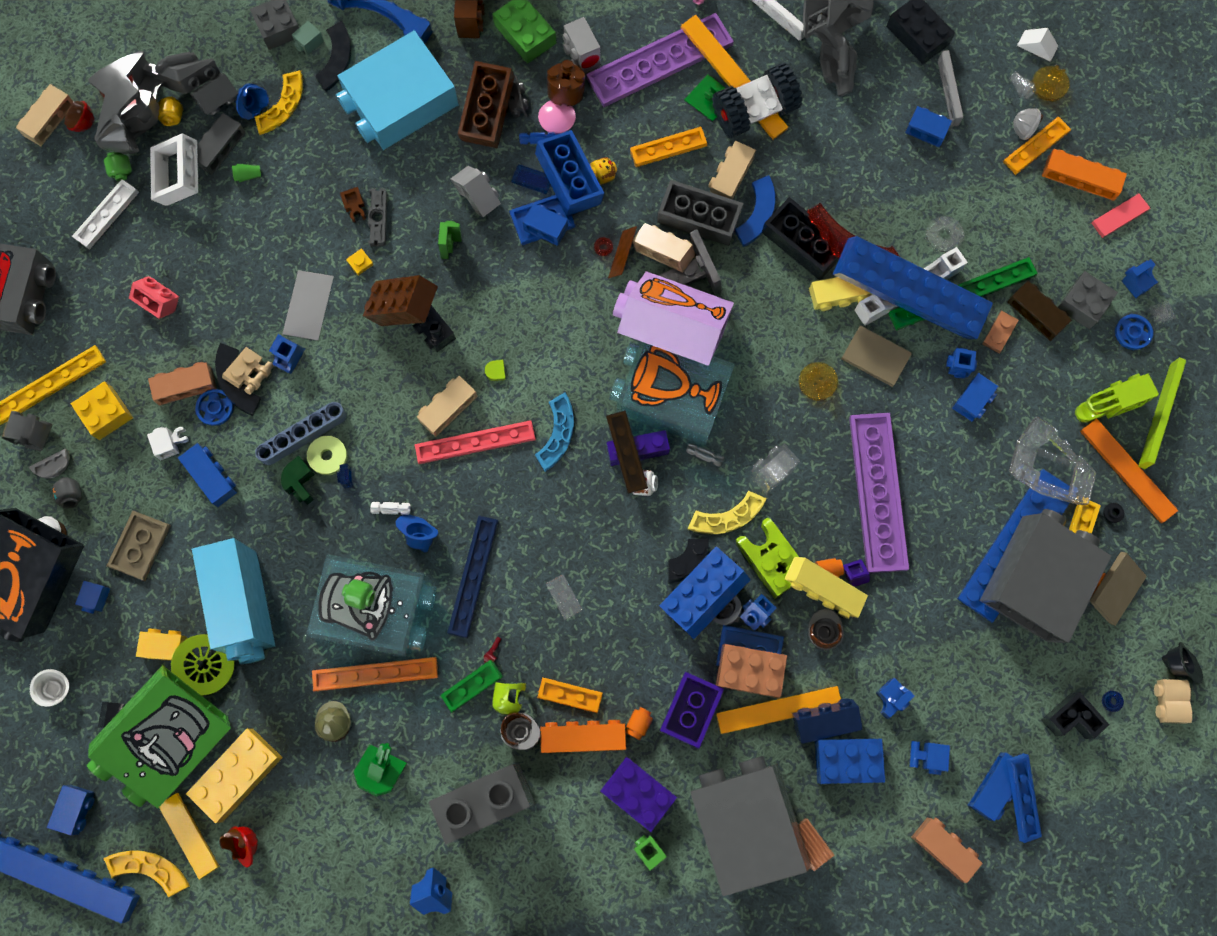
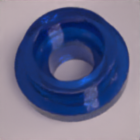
M1108 691L1102 697V704L1106 710L1117 712L1122 709L1124 700L1120 693ZM1112 697L1116 699L1115 705L1111 703Z

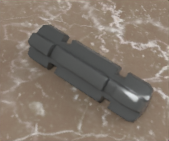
M692 442L688 444L686 449L688 454H695L696 457L709 463L712 461L714 465L719 467L723 464L725 458L723 455L714 454L715 452L702 446L697 447V444Z

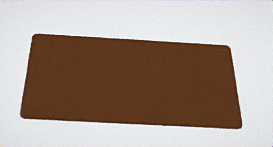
M637 226L622 231L608 279L623 274Z

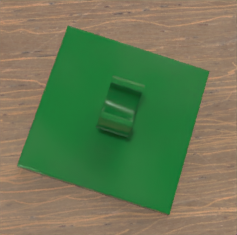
M707 74L684 100L713 122L717 116L712 105V95L725 89V87Z

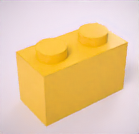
M148 629V632H140L136 657L171 661L175 650L187 637L182 636L180 631L169 630L168 634L161 633L159 629Z

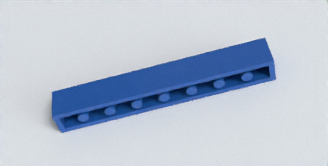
M0 836V872L119 923L129 921L140 895L135 894V889L128 886L121 888L116 886V881L110 878H103V880L97 878V873L87 869L81 871L76 869L78 865L69 861L62 863L57 861L58 856L50 853L43 855L38 852L39 848L26 845L25 847L20 845V840L7 837L6 839Z

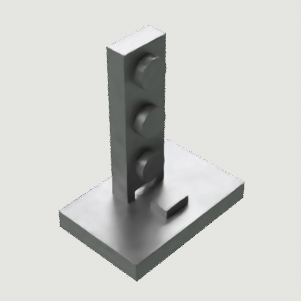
M696 229L690 232L691 243L697 256L696 259L690 262L683 273L676 269H671L658 276L686 286L707 277L716 295L722 292L721 279Z

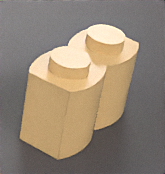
M1158 680L1154 686V694L1158 697L1156 716L1159 718L1160 723H1192L1189 681Z

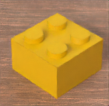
M105 381L70 403L89 433L98 440L103 439L133 419V416L114 388Z

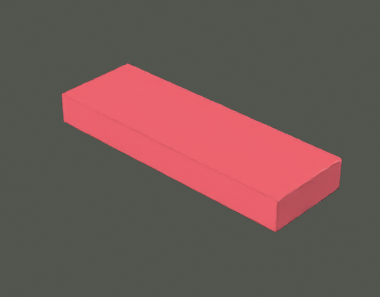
M1137 194L1097 218L1091 224L1100 236L1104 238L1147 212L1150 207L1142 196Z

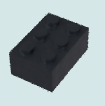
M924 0L908 1L890 15L886 26L922 65L950 45L955 35V32Z

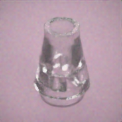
M1018 72L1010 76L1009 81L1020 98L1028 99L1035 93L1036 88L1033 82Z

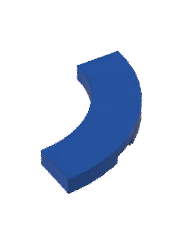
M769 175L752 182L756 198L754 211L743 225L735 229V233L743 247L755 241L762 234L764 223L773 214L775 191Z

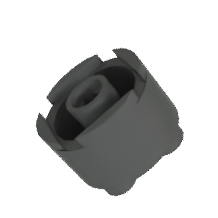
M11 411L2 439L15 445L20 444L25 446V448L42 451L53 424L39 421L40 418L32 414H27L25 417L22 413Z

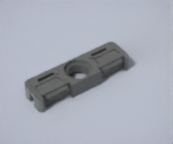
M372 188L369 190L371 207L368 208V226L370 228V240H368L370 246H385L387 192L384 188H380L379 191ZM381 214L383 218L376 222L373 220V216Z

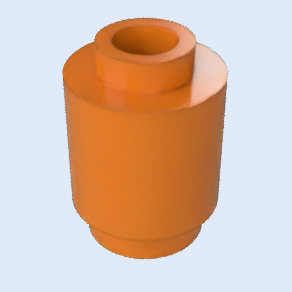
M836 558L815 562V564L838 578L844 575L841 559L836 560Z
M642 707L639 710L634 709L626 725L627 730L625 733L641 740L653 720L650 717L651 712Z

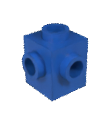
M956 348L947 358L946 367H949L948 374L954 375L956 378L968 377L976 370V351Z
M761 594L754 602L750 599L742 607L745 611L740 618L755 631L760 625L764 628L772 620L769 616L776 607Z

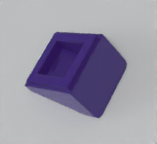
M862 559L843 565L848 583L853 587L870 582V574Z

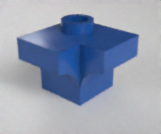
M1151 259L1138 267L1133 266L1125 272L1126 276L1121 280L1135 298L1147 292L1158 283L1152 274L1155 263Z
M278 334L269 350L275 356L273 365L291 374L305 348Z
M896 678L890 679L876 692L883 701V709L880 713L886 719L892 717L899 710L902 712L910 705L909 701L914 697V694L902 686Z
M434 867L428 869L424 878L412 886L410 905L423 915L430 912H440L443 914L450 912L452 892L446 888L447 878Z

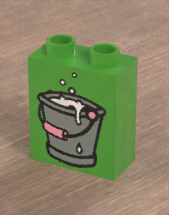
M162 665L91 741L88 750V758L91 761L87 764V767L96 777L107 782L114 776L126 786L122 789V793L133 804L142 807L148 801L158 809L231 729L228 716Z

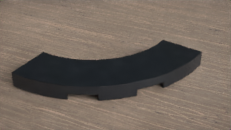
M342 20L326 29L332 43L331 56L326 66L315 75L317 81L326 92L339 82L337 75L346 70L351 58V41Z
M220 343L215 360L216 375L220 388L234 406L253 416L261 397L254 393L251 395L247 394L244 390L246 387L243 384L238 389L222 378L223 373L238 357L239 350Z

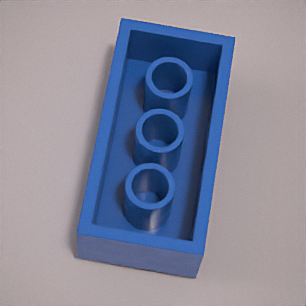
M570 130L537 141L535 154L566 216L601 205L604 191L573 131Z
M715 547L659 606L688 635L695 639L751 579L742 568L718 547Z

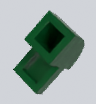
M298 456L283 469L281 474L282 487L289 495L294 492L293 495L300 503L304 501L308 505L314 500L302 484L315 474Z

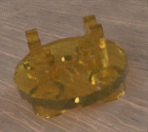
M1058 65L1040 68L1033 76L1032 91L1047 101L1055 102L1061 99L1068 92L1070 86L1069 78L1065 73L1066 70H1061Z
M815 362L804 367L800 373L798 384L804 395L814 401H820L829 398L836 391L838 378L832 367L825 363Z

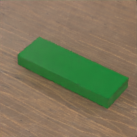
M489 660L440 696L452 713L503 678V675L493 660Z

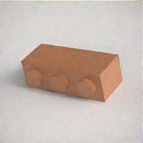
M204 362L195 363L188 368H176L170 373H158L154 377L148 378L153 401L159 406L199 395L208 390L217 389L212 368Z
M926 818L911 838L957 879L967 884L983 864L977 859L979 855L968 847L966 849L961 845L962 840L954 833L949 834L944 830L945 825L937 818Z

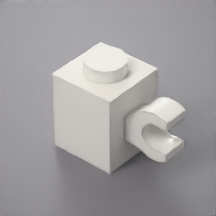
M160 427L147 434L154 456L159 460H163L179 454L177 444L189 441L186 436L179 437L182 432L186 431L185 428L178 427L172 433L167 427Z

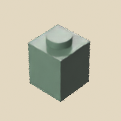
M309 21L292 34L295 41L293 44L299 52L304 51L307 55L324 42L321 32Z

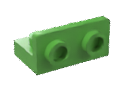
M454 221L440 222L438 241L441 259H449V253H453V242H462L460 224Z

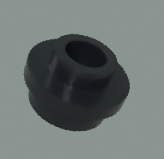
M1110 503L1105 506L1103 515L1107 521L1118 523L1124 518L1125 513L1121 505ZM1113 509L1117 511V516L1112 514Z

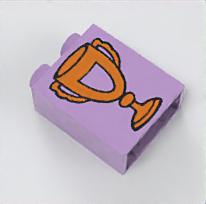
M646 271L638 283L631 280L628 282L624 294L620 293L616 301L613 316L621 318L617 333L709 366L723 336L734 303Z

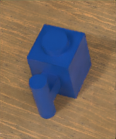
M911 741L910 767L918 768L919 760H923L922 769H928V774L941 775L942 771H948L950 745L924 743V751H919L920 742Z

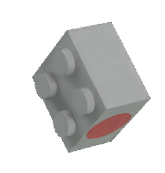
M582 17L564 25L562 37L565 44L563 49L566 55L571 56L573 64L579 66L584 73L600 67V46L585 18Z

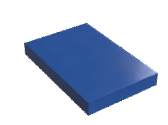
M556 195L533 202L537 205L546 206L549 211L563 214L568 219L567 230L576 227L572 215L566 216ZM533 203L509 210L521 245L542 239L524 231L523 221Z
M723 625L716 666H719L721 649L724 644L781 654L784 637Z

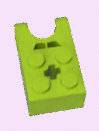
M1138 373L1129 377L1123 383L1119 380L1112 383L1109 388L1093 394L1086 402L1081 403L1076 408L1075 415L1079 421L1085 423L1103 416H1107L1110 419L1144 406L1157 397L1159 393L1149 373L1142 376Z
M766 518L762 521L761 525L766 535L765 544L757 546L752 544L745 536H740L736 539V545L768 591L776 599L791 588V583L786 581L785 577L794 557L799 556L770 518ZM778 565L784 567V574L782 571L780 573L777 571Z

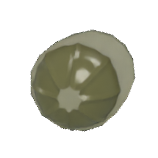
M337 701L325 703L319 708L315 719L317 735L330 742L344 739L351 725L348 710L342 703Z

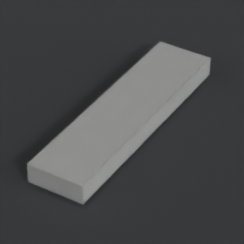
M949 50L942 51L937 62L949 118L952 120L951 126H959L963 119V113Z

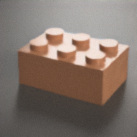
M724 644L721 649L716 686L780 698L787 655Z

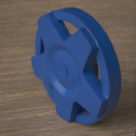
M1130 314L1118 321L1115 327V336L1123 347L1130 350H1140L1151 342L1153 328L1146 318ZM1129 319H1137V321L1131 322ZM1144 326L1147 327L1148 333L1143 330ZM1140 341L1145 342L1143 345H1139Z
M218 389L204 392L198 398L195 406L198 418L210 426H218L225 423L231 417L234 409L232 402L222 390ZM219 394L224 395L226 398L220 399ZM209 395L208 401H203ZM200 410L205 412L204 418L201 416Z

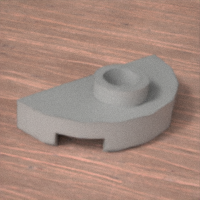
M65 448L31 465L29 468L34 474L42 478L51 479L57 477L69 465V451Z

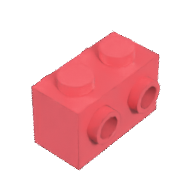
M148 276L132 282L129 299L160 319L174 313L179 296L154 278Z

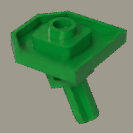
M381 743L379 748L369 745L354 770L357 787L376 797L390 793L407 763L390 755L392 748L389 743Z

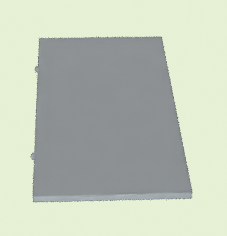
M298 270L282 335L312 340L319 339L334 276Z

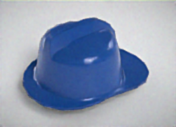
M402 515L395 522L396 527L405 535L407 545L413 549L427 552L433 543V539L438 535V530L420 517Z

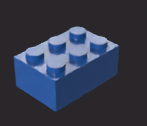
M882 739L815 741L817 784L885 782Z

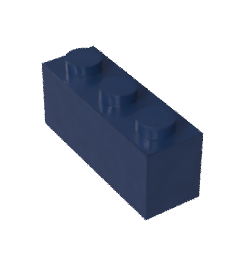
M845 698L833 704L823 703L812 709L801 708L798 712L792 713L796 736L801 744L863 730L859 706L853 699Z

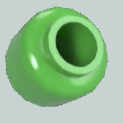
M117 152L107 154V157L104 159L107 175L115 178L116 181L126 180L127 176L132 173L129 157Z
M354 579L349 584H345L342 596H344L346 605L363 610L367 606L370 607L375 599V591L371 584Z

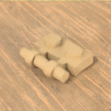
M245 347L223 373L222 378L238 389L244 383L247 385L244 389L245 392L251 395L254 390L261 386V381L271 374V369L274 365L270 361L265 365H260L263 358ZM253 371L258 373L254 378L249 377Z

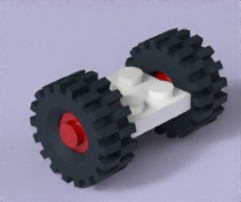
M779 64L764 72L765 75L738 88H734V86L727 87L712 95L714 113L728 138H734L749 131L751 124L776 113L785 115L802 106L801 101H803V98L801 97L802 91L799 89L800 84L797 82V77L793 74L794 71L790 69L788 64Z

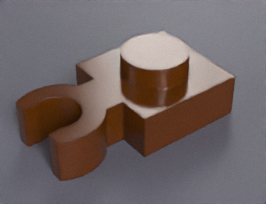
M358 187L340 192L345 210L350 212L351 220L355 223V216L357 214H360L363 220L366 219L365 213L361 209L365 206Z

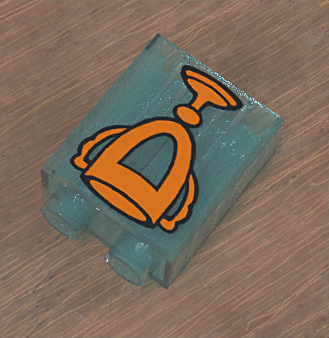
M642 341L640 345L630 342L623 364L630 366L631 369L626 380L619 377L616 378L609 400L618 402L617 412L626 410L627 417L630 420L661 431L666 430V433L706 446L735 364L713 356L708 366Z

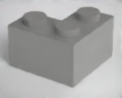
M467 166L451 178L457 191L468 199L478 215L484 217L501 204L498 199L499 194L489 185L490 179L485 172H480L477 168L474 169Z

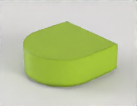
M503 360L487 363L485 374L489 380H506Z

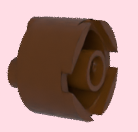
M564 60L547 71V92L549 99L553 103L560 106L561 103L573 106L583 99L585 73L579 66L573 64L570 60Z

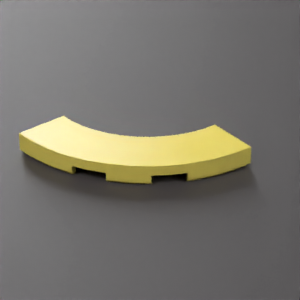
M748 491L744 499L727 512L708 514L695 511L688 530L710 535L734 531L751 521L759 513L767 498Z

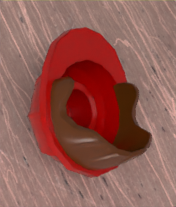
M75 101L65 117L64 124L71 131H85L93 125V112L86 102Z
M234 826L220 837L219 843L222 849L231 851L233 860L238 859L244 867L248 868L253 863V855L257 850L258 838L250 828Z

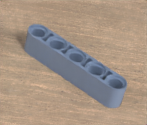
M331 402L260 444L255 450V455L263 464L272 465L341 424L346 419V411L340 403ZM335 410H340L338 416H332ZM318 420H323L321 426L315 427V423ZM300 431H306L303 437H298ZM283 441H288L286 447L280 448ZM271 451L268 458H263L265 452Z

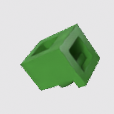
M644 834L634 842L637 845L634 848L635 852L649 870H652L667 857L651 835L646 837ZM647 846H650L653 849L652 853L649 855L644 852V849Z

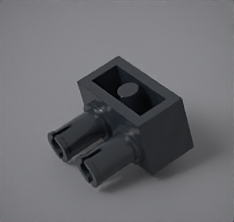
M432 305L425 323H414L412 325L418 335L422 333L425 336L424 342L429 349L434 348L436 352H439L456 339L454 332Z

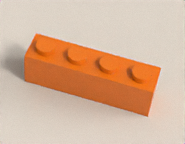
M1053 149L1048 156L1042 173L1043 177L1113 201L1121 194L1127 173L1121 172L1119 169H1112L1103 166L1101 163L1092 162L1081 156H1074L1063 150Z
M608 720V724L600 725V721H587V725H579L578 721L566 722V726H558V722L545 723V727H540L541 753L626 750L625 724H621L620 720Z

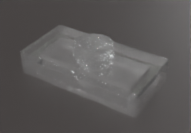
M564 574L545 583L564 620L583 611Z

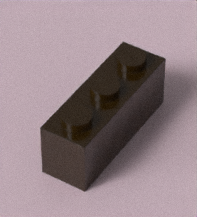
M1029 281L1007 302L1049 341L1054 339L1072 321L1065 311L1060 310L1051 298L1046 297L1035 284H1031Z

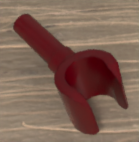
M497 637L490 650L485 653L483 658L485 663L489 660H493V662L497 660L493 653L496 651L501 638Z

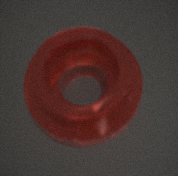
M601 237L595 241L594 250L600 256H607L613 250V243L610 239ZM606 245L607 248L605 250H602L600 246Z

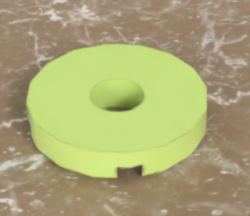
M322 436L310 444L307 451V461L316 473L333 475L345 466L347 450L338 438ZM325 451H331V459L323 460L322 454Z

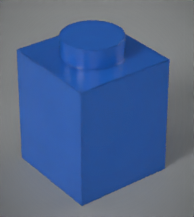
M83 581L75 605L82 606L81 611L92 614H94L95 610L102 612L110 588Z

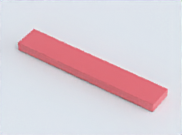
M530 420L415 444L418 464L535 441L532 421Z

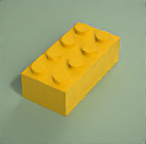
M247 728L190 788L186 795L215 823H222L283 757L254 729Z

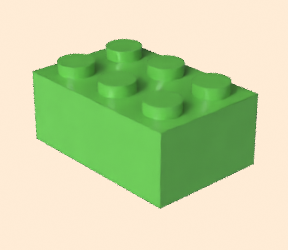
M511 0L493 13L494 26L527 64L556 44V32L528 0Z

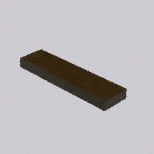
M626 410L607 415L606 419L628 494L648 489Z

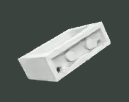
M182 133L150 148L151 200L166 206L198 193L197 140ZM177 153L178 183L169 187L168 157Z

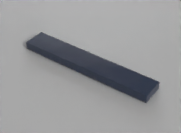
M478 516L447 634L468 639L498 525V520Z

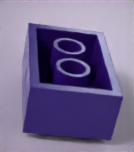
M685 672L659 731L697 749L700 748L724 689Z
M628 757L623 760L600 790V792L650 832H652L677 798Z

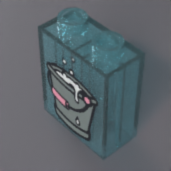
M327 554L306 636L317 641L411 659L413 650L422 652L424 648L427 627L419 626L422 610L432 611L437 587L428 585L430 579L424 573ZM354 579L371 584L375 591V599L370 607L367 606L363 610L346 605L344 596H342L345 584H349Z

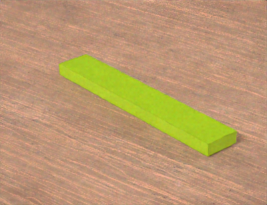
M1179 357L1169 366L1138 465L1140 468L1146 469L1156 462L1186 364V360Z

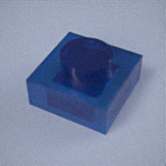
M348 464L340 465V471H337L338 483H341L344 488L353 487L351 467Z

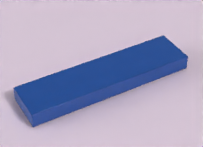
M1021 754L1007 759L1019 841L1026 843L1040 838L1042 835L1029 755Z

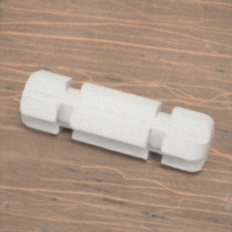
M372 502L370 509L372 514L382 512V514L398 515V513H401V515H409L411 506L409 503L399 505V503L383 502V504Z

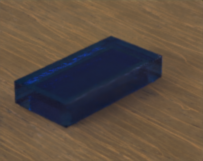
M520 164L517 165L511 180L514 184L544 194L548 193L551 186L545 173Z

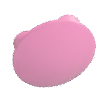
M552 101L545 103L541 107L538 116L542 128L547 132H554L556 135L571 129L576 120V114L572 106H567V104L563 103L560 106Z

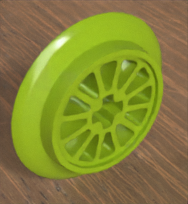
M208 634L195 635L183 641L175 650L171 660V672L200 695H209L219 691L228 683L234 670V660L228 661L225 653L216 651L211 657L207 658L210 650ZM202 646L208 647L204 657L201 651ZM197 647L200 653L199 658L192 652ZM191 653L196 658V661L187 659V654ZM216 654H219L220 660L210 661ZM207 659L208 669L203 668L199 670L197 661ZM184 661L192 662L194 665L184 667ZM214 663H222L221 669L211 666ZM195 668L190 675H186V669ZM210 669L219 671V674L215 677ZM195 672H198L196 680H191L190 677ZM206 672L213 677V680L207 682ZM201 673L204 676V683L197 682Z

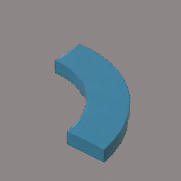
M566 392L549 401L554 416L553 433L547 444L535 454L545 472L563 457L573 435V410Z

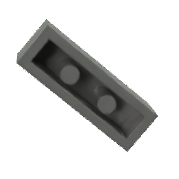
M224 113L217 118L213 126L203 135L202 140L197 145L198 167L213 175L246 133L242 125Z

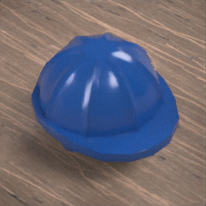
M248 83L238 90L236 109L238 114L244 119L255 118L254 116L259 115L269 104V95L265 89L256 84Z

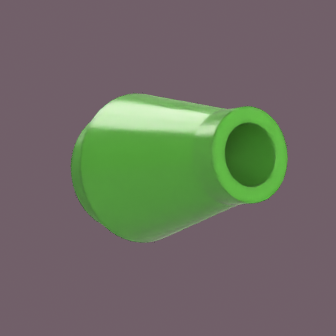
M237 164L232 166L234 181H239V183L261 177L260 165Z

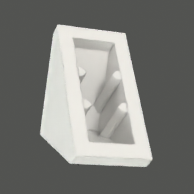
M1048 28L1025 30L1017 45L1048 61H1051L1058 48V44Z

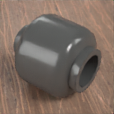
M68 477L61 478L52 487L54 501L62 508H73L82 499L80 484L74 479Z

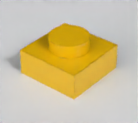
M362 248L346 259L358 276L374 265Z

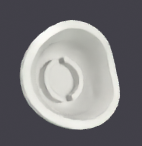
M53 669L37 673L30 684V695L33 701L45 707L60 703L69 691V682L66 676L60 671Z

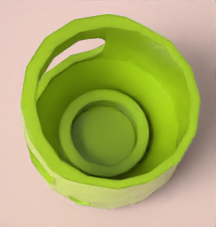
M495 682L492 700L494 710L505 715L518 713L523 705L518 703V696L520 691H526V683L504 684ZM512 689H516L515 703H511L508 700L509 692Z

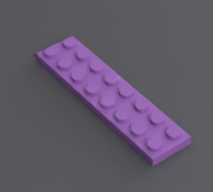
M716 13L701 19L702 23L724 49L733 46L734 41ZM680 29L586 74V78L604 108L706 58L684 31Z
M890 413L850 415L849 421L866 568L869 573L909 570Z

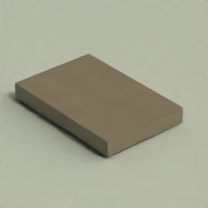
M860 325L841 359L893 387L912 353Z
M132 511L107 563V567L145 581L171 525Z
M1120 552L1089 602L1108 623L1116 626L1147 576L1127 553Z

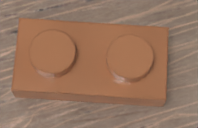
M1001 311L982 344L1000 353L1019 320Z

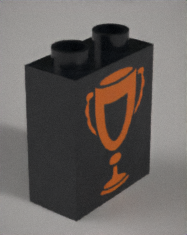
M17 508L0 510V636L9 641L23 642L27 637L46 631L85 545Z

